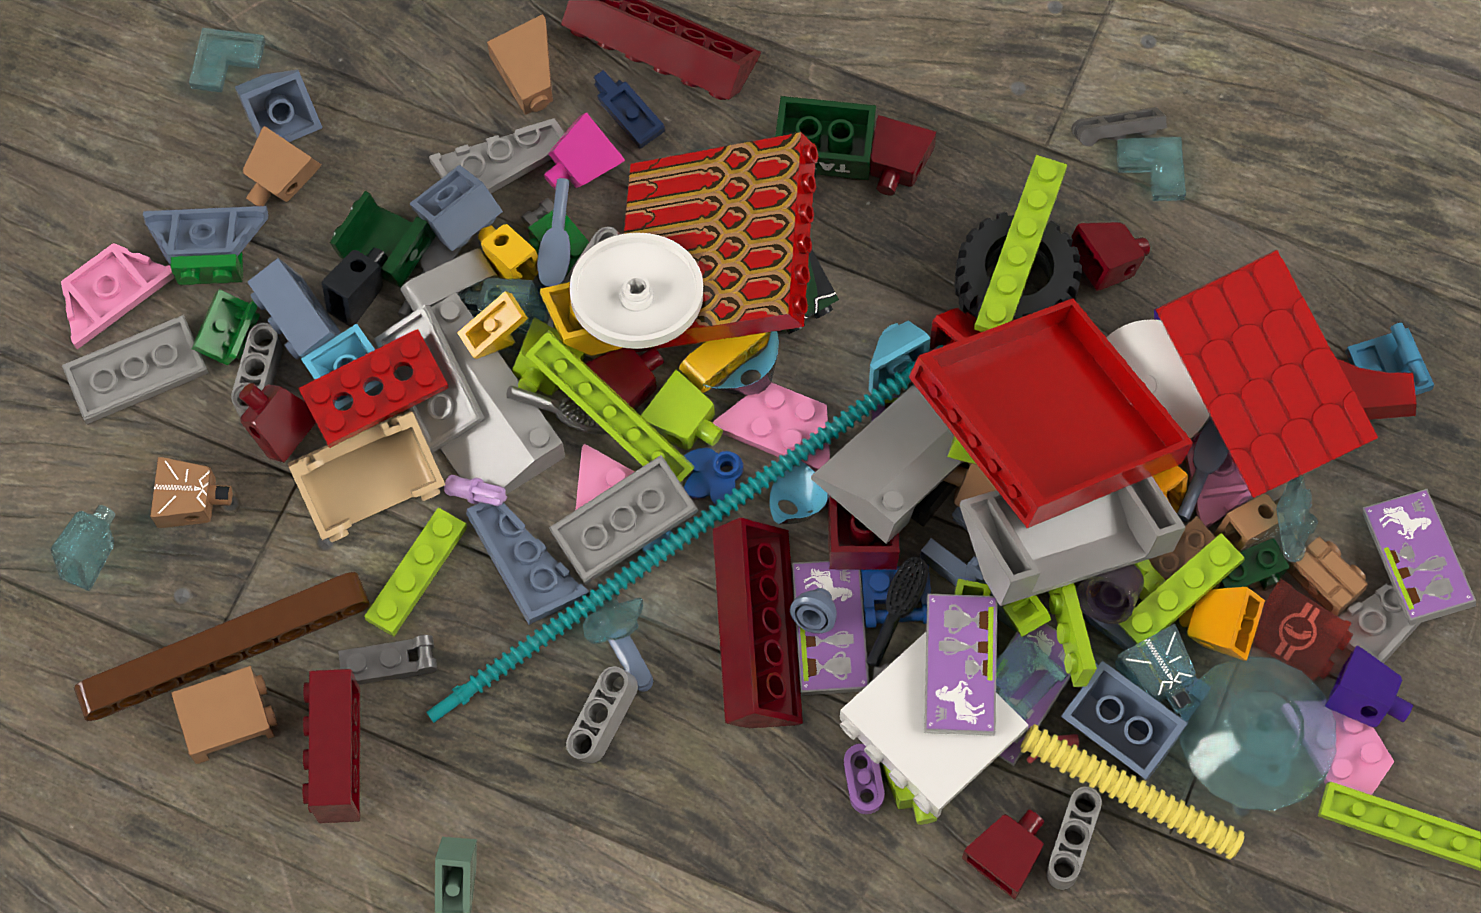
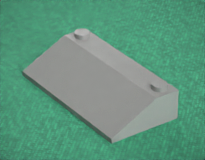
M455 292L432 306L431 309L485 419L440 448V450L459 477L471 480L473 478H481L484 483L505 488V495L564 459L563 443L537 407L506 398L508 387L510 385L518 387L519 381L498 351L478 359L473 358L457 332L474 317Z
M913 384L811 476V479L887 544L909 523L915 506L964 461L947 457L954 435Z
M1152 476L1030 528H1026L997 490L961 500L959 504L983 579L1000 606L1173 552L1186 528Z

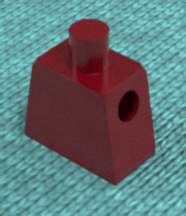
M878 115L870 161V174L880 178L876 188L880 193L893 196L898 184L908 187L915 184L935 148L936 131Z
M1121 222L1080 223L1076 226L1071 236L1073 239L1072 247H1077L1080 254L1079 264L1082 265L1083 272L1096 291L1132 278L1145 256L1150 252L1148 240L1144 237L1134 238L1125 224Z
M622 347L585 364L636 410L657 389L656 377L652 371L664 364V360L654 347L641 356H638L632 348Z
M249 383L239 394V398L249 406L240 418L241 423L269 459L285 463L316 423L305 401L288 390L271 384L266 385L261 391L254 383Z
M1027 810L1018 823L1004 814L966 847L962 859L1015 900L1042 852L1044 843L1035 837V834L1044 824V820L1032 810Z

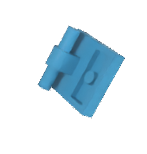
M1403 323L1391 326L1392 333L1349 346L1345 351L1350 364L1360 368L1387 373H1413L1416 395L1431 391L1434 387V383L1409 328L1404 327Z

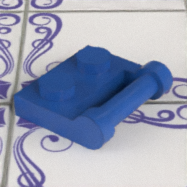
M861 570L866 628H874L876 624L884 623L888 611L875 610L874 604H886L887 593L897 570ZM929 573L926 587L919 600L921 601V608H914L910 615L900 618L899 622L923 621V624L927 623V595L931 594Z

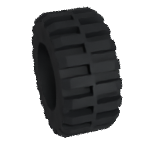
M1007 212L996 214V220L994 221L991 218L981 221L979 230L972 228L966 236V242H963L959 249L955 271V295L959 297L958 304L962 312L966 313L969 311L976 319L990 284L987 269L998 261L1014 215L1008 216ZM1053 220L1047 223L1034 260L1044 270L1048 283L1043 289L1034 294L1021 296L1013 320L1072 298L1076 301L1082 274V265L1079 264L1080 254L1077 247H1072L1073 239L1067 232L1061 234L1059 232L1060 225Z

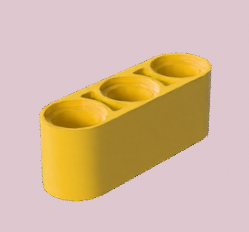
M771 332L706 341L682 361L679 370L702 393H705L765 347Z

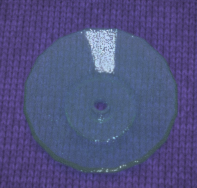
M1248 656L1247 661L1236 658L1215 665L1192 686L1188 694L1192 703L1184 706L1180 712V718L1188 723L1180 735V744L1192 773L1213 795L1242 809L1274 811L1303 801L1325 780L1336 755V721L1331 709L1325 707L1327 699L1324 693L1301 670L1275 658ZM1258 722L1266 723L1269 730L1267 732L1260 731Z

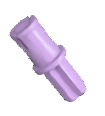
M450 475L445 481L444 491L447 495L467 499L471 504L481 502L501 506L507 499L505 488L484 483L481 478H473L471 480Z

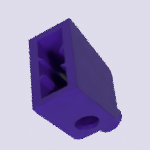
M1357 645L1341 667L1325 707L1370 727H1377L1386 714L1404 723L1413 708V704L1397 696L1402 683L1401 676Z

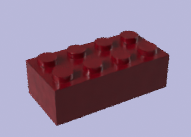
M351 669L309 671V682H304L303 686L304 702L309 703V716H304L303 718L304 736L309 737V749L303 750L304 770H308L309 774L308 783L303 784L304 805L308 804L309 813H313L318 823L359 822L360 686Z

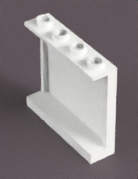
M925 632L840 710V720L842 721L840 726L851 739L854 740L857 737L866 746L864 751L876 764L882 762L891 771L889 777L899 788L907 787L915 796L913 798L915 804L924 813L928 814L931 812L938 818L941 815L942 809L1013 742L1018 743L1026 735L1029 725L996 693L995 736L924 733Z

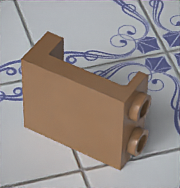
M251 666L171 692L189 755L196 764L208 761V753L261 735H266L268 739L275 737L272 726L277 725V720L272 706L266 707L262 696L268 694L262 674L256 676Z

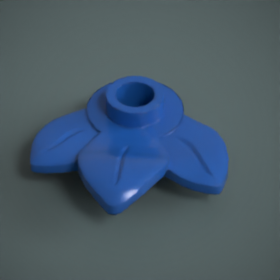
M706 447L692 450L684 455L694 465L693 473L684 486L689 497L698 499L710 495L712 502L716 506L717 499L723 501L725 499L724 494L731 495L733 493L732 489L735 488V481L742 476L744 469L743 462L737 454L730 451H723L718 454ZM726 465L733 467L730 472H723L721 469Z

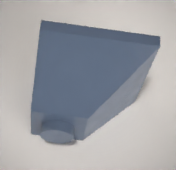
M298 69L264 74L235 86V90L257 138L264 126L288 142L322 129Z

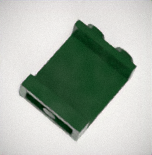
M365 191L360 199L353 203L350 213L342 225L335 229L330 244L342 259L352 250H357L365 256L373 247L382 250L388 257L381 268L382 279L401 288L436 236L427 221L416 217L412 223L378 206L372 195Z

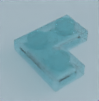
M202 28L189 81L191 89L222 92L229 65L259 69L266 42L264 35Z
M1181 137L1124 138L1117 140L1118 173L1150 172L1152 201L1185 199L1186 189Z

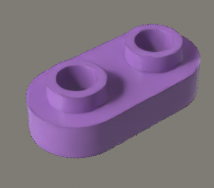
M856 744L851 746L844 756V771L849 799L852 807L859 813L872 814L881 808L885 796L880 765L872 761L864 751L866 746L864 744ZM863 759L866 761L867 766L864 769H858L854 765L855 761ZM865 792L871 793L873 800L864 802L860 798L861 794Z

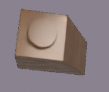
M543 14L487 42L491 60L525 115L532 111H541L553 101L548 31Z

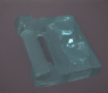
M1296 477L1288 482L1276 507L1283 553L1285 558L1291 562L1302 560L1306 552V541L1309 535L1314 533L1318 525L1317 518L1309 511L1312 506V494L1310 489H1306L1304 477Z
M1026 635L1023 637L1019 636L996 660V693L1025 721L1028 718L1026 714L1058 681L1062 682L1068 674ZM1042 665L1048 672L1015 706L1009 699Z

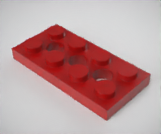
M416 329L298 389L328 447L331 448L449 389V386L419 329ZM408 366L413 370V374L408 380H398L394 376L397 368ZM371 381H379L383 384V390L378 395L371 396L365 392V386ZM341 396H349L353 399V405L348 410L340 411L335 408V401Z

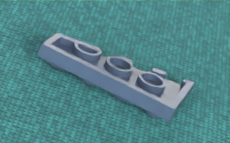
M504 502L501 506L479 503L467 508L466 515L528 625L574 604V601L579 602L583 600V595L589 596V591L582 584L579 585L571 577L570 571L548 553L547 547L525 529V524Z

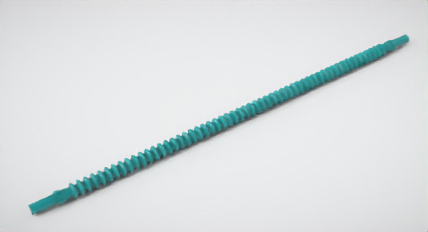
M915 361L907 364V368L902 373L895 372L894 379L887 378V384L880 383L878 390L872 389L870 396L864 394L863 401L856 400V406L849 405L848 412L842 410L841 416L839 418L834 416L832 423L825 422V428L818 427L817 434L811 432L810 439L803 438L802 444H795L793 451L787 449L786 456L779 455V461L772 460L771 466H764L762 473L756 471V477H748L747 484L741 482L740 489L733 488L731 495L724 494L725 499L723 501L717 499V505H709V511L707 512L702 510L699 518L693 516L692 523L686 521V527L683 529L678 527L677 534L670 533L668 540L662 538V544L659 546L654 544L653 551L646 550V555L644 557L639 555L637 562L630 561L629 568L623 566L622 573L618 574L615 572L612 580L606 578L607 583L605 585L599 583V589L596 591L591 589L590 596L583 595L581 602L574 601L575 606L573 608L567 606L566 613L559 612L557 619L550 618L551 623L549 625L543 623L542 630L535 629V634L532 637L526 635L527 640L525 642L518 641L519 646L517 648L511 646L510 653L502 652V658L499 660L494 658V664H486V670L482 671L479 669L476 677L470 675V681L461 686L457 685L454 687L452 694L426 711L433 723L461 703L464 706L476 692L483 693L484 686L491 687V681L495 680L498 682L501 674L507 676V670L510 668L515 670L516 663L523 664L525 657L532 658L531 653L533 651L540 652V646L547 647L549 640L556 641L555 636L557 634L563 636V630L566 628L571 630L572 623L579 624L581 617L588 618L587 613L589 611L596 612V606L603 607L605 600L612 601L611 596L613 594L619 596V590L622 588L627 590L628 583L635 584V579L637 577L642 579L644 577L643 573L646 571L651 573V567H659V561L661 560L666 562L669 554L675 556L676 549L683 550L682 545L685 543L690 545V539L693 537L698 539L700 532L705 534L708 526L714 528V522H722V516L724 515L729 517L732 509L738 511L739 504L745 506L746 499L753 500L754 493L761 494V489L763 487L768 489L770 482L777 483L778 476L784 478V472H792V466L794 465L799 467L802 459L808 461L809 454L816 455L815 450H823L824 443L830 445L831 438L838 439L840 432L844 434L847 432V427L854 428L855 421L861 423L862 416L869 417V411L876 412L878 405L884 406L886 399L889 401L893 399V394L900 395L901 388L907 390L908 384L912 382L909 376Z

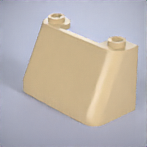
M411 410L403 411L331 448L326 445L287 464L321 539L329 538L330 542L349 535L347 529L360 520L412 497L421 496L422 501L440 494L439 488L445 485Z

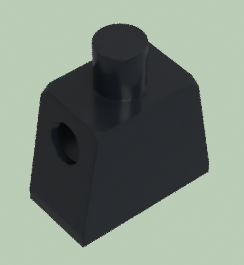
M373 247L366 256L357 250H352L323 279L322 288L327 313L350 327L357 324L382 290L381 268L388 259L382 250Z

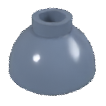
M817 588L806 591L796 597L790 606L792 619L805 631L823 634L829 632L835 625L837 610L832 600V595L826 589Z

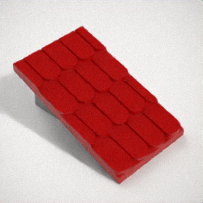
M1274 250L1155 309L1253 498L1378 438L1359 399L1349 384L1334 353L1331 351L1278 250Z

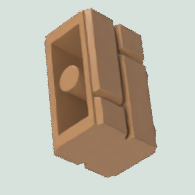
M1319 536L1290 562V568L1287 572L1334 618H1337L1364 593L1368 583L1365 581V574L1359 567L1353 564L1349 566L1340 557L1341 551L1333 542H1325Z

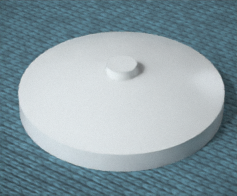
M650 233L620 234L597 243L579 259L570 279L571 306L582 327L591 335L607 344L632 349L654 347L675 339L695 321L703 302V278L695 259L676 242Z
M1160 320L1132 322L1118 328L1107 336L1108 341L1126 360L1127 364L1142 382L1146 384L1147 388L1161 405L1166 408L1167 412L1181 429L1186 432L1191 440L1203 430L1211 417Z

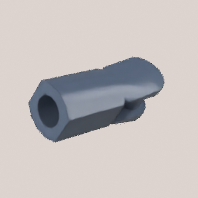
M627 630L620 631L609 638L608 641L624 670L636 678L638 690L645 692L651 689L653 677Z

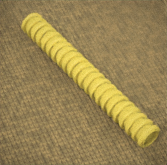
M1036 724L1028 729L1020 746L1022 753L1028 751L1031 753L1030 757H1040V762H1049L1051 768L1057 766L1060 768L1059 771L1061 773L1069 772V777L1074 778L1076 776L1079 778L1080 783L1083 784L1086 781L1089 783V787H1098L1100 793H1109L1108 797L1111 799L1117 797L1118 802L1121 804L1127 802L1129 808H1138L1137 811L1140 814L1148 813L1147 817L1150 819L1153 817L1158 818V823H1167V828L1169 829L1177 828V833L1179 834L1187 833V838H1196L1198 844L1206 843V848L1208 849L1216 848V853H1225L1226 858L1229 860L1234 858L1241 848L1245 837L1242 830L1236 832L1234 831V826H1224V821L1219 820L1217 822L1214 820V816H1205L1203 810L1197 812L1195 811V806L1189 805L1187 807L1182 799L1178 802L1175 800L1174 795L1171 794L1168 797L1162 789L1158 792L1153 784L1147 786L1145 780L1137 781L1136 776L1133 774L1129 777L1126 775L1125 770H1116L1117 767L1114 764L1111 766L1106 765V760L1102 759L1099 761L1096 755H1087V750L1082 749V751L1077 750V745L1075 744L1069 746L1067 740H1058V735L1056 734L1048 735V730L1046 729L1040 731Z

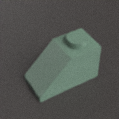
M442 837L435 858V913H471L476 877L477 839Z

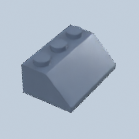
M279 258L248 281V284L254 291L250 295L261 310L266 308L271 315L267 319L269 324L279 335L282 333L288 340L285 346L295 359L303 358L341 334L339 328L302 276Z
M1104 661L1097 667L1087 687H1082L1061 716L1146 780H1149L1188 724Z

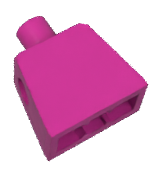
M586 112L572 123L548 152L556 165L548 170L544 177L554 189H556L557 179L559 178L569 179L578 188L621 164L625 159Z

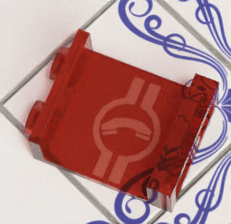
M1280 579L1264 603L1252 644L1315 683L1318 677L1325 680L1335 662L1330 660L1337 648L1344 651L1354 634L1349 631L1352 626L1351 622L1342 620L1293 589V586Z

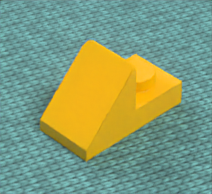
M505 291L457 333L473 358L478 359L512 346L515 340L511 333L523 324L528 317L512 293Z

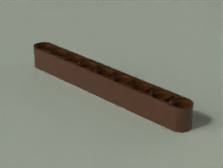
M356 572L345 573L87 678L76 684L74 691L84 719L86 721L99 720L356 615L367 609L370 602Z

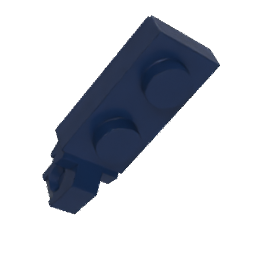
M604 70L593 77L595 79L594 86L600 92L597 98L601 105L639 149L665 132L664 124L626 81L618 80L615 83Z

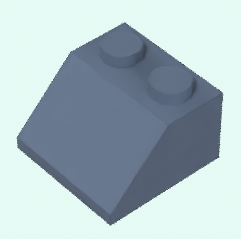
M458 165L409 203L418 216L428 222L440 242L451 251L466 245L472 235L481 228L490 226L496 217L503 212L484 183L461 165Z

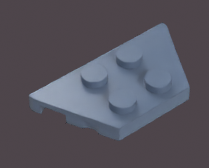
M267 206L143 211L145 225L169 264H171V257L227 254H236L238 256L269 216Z

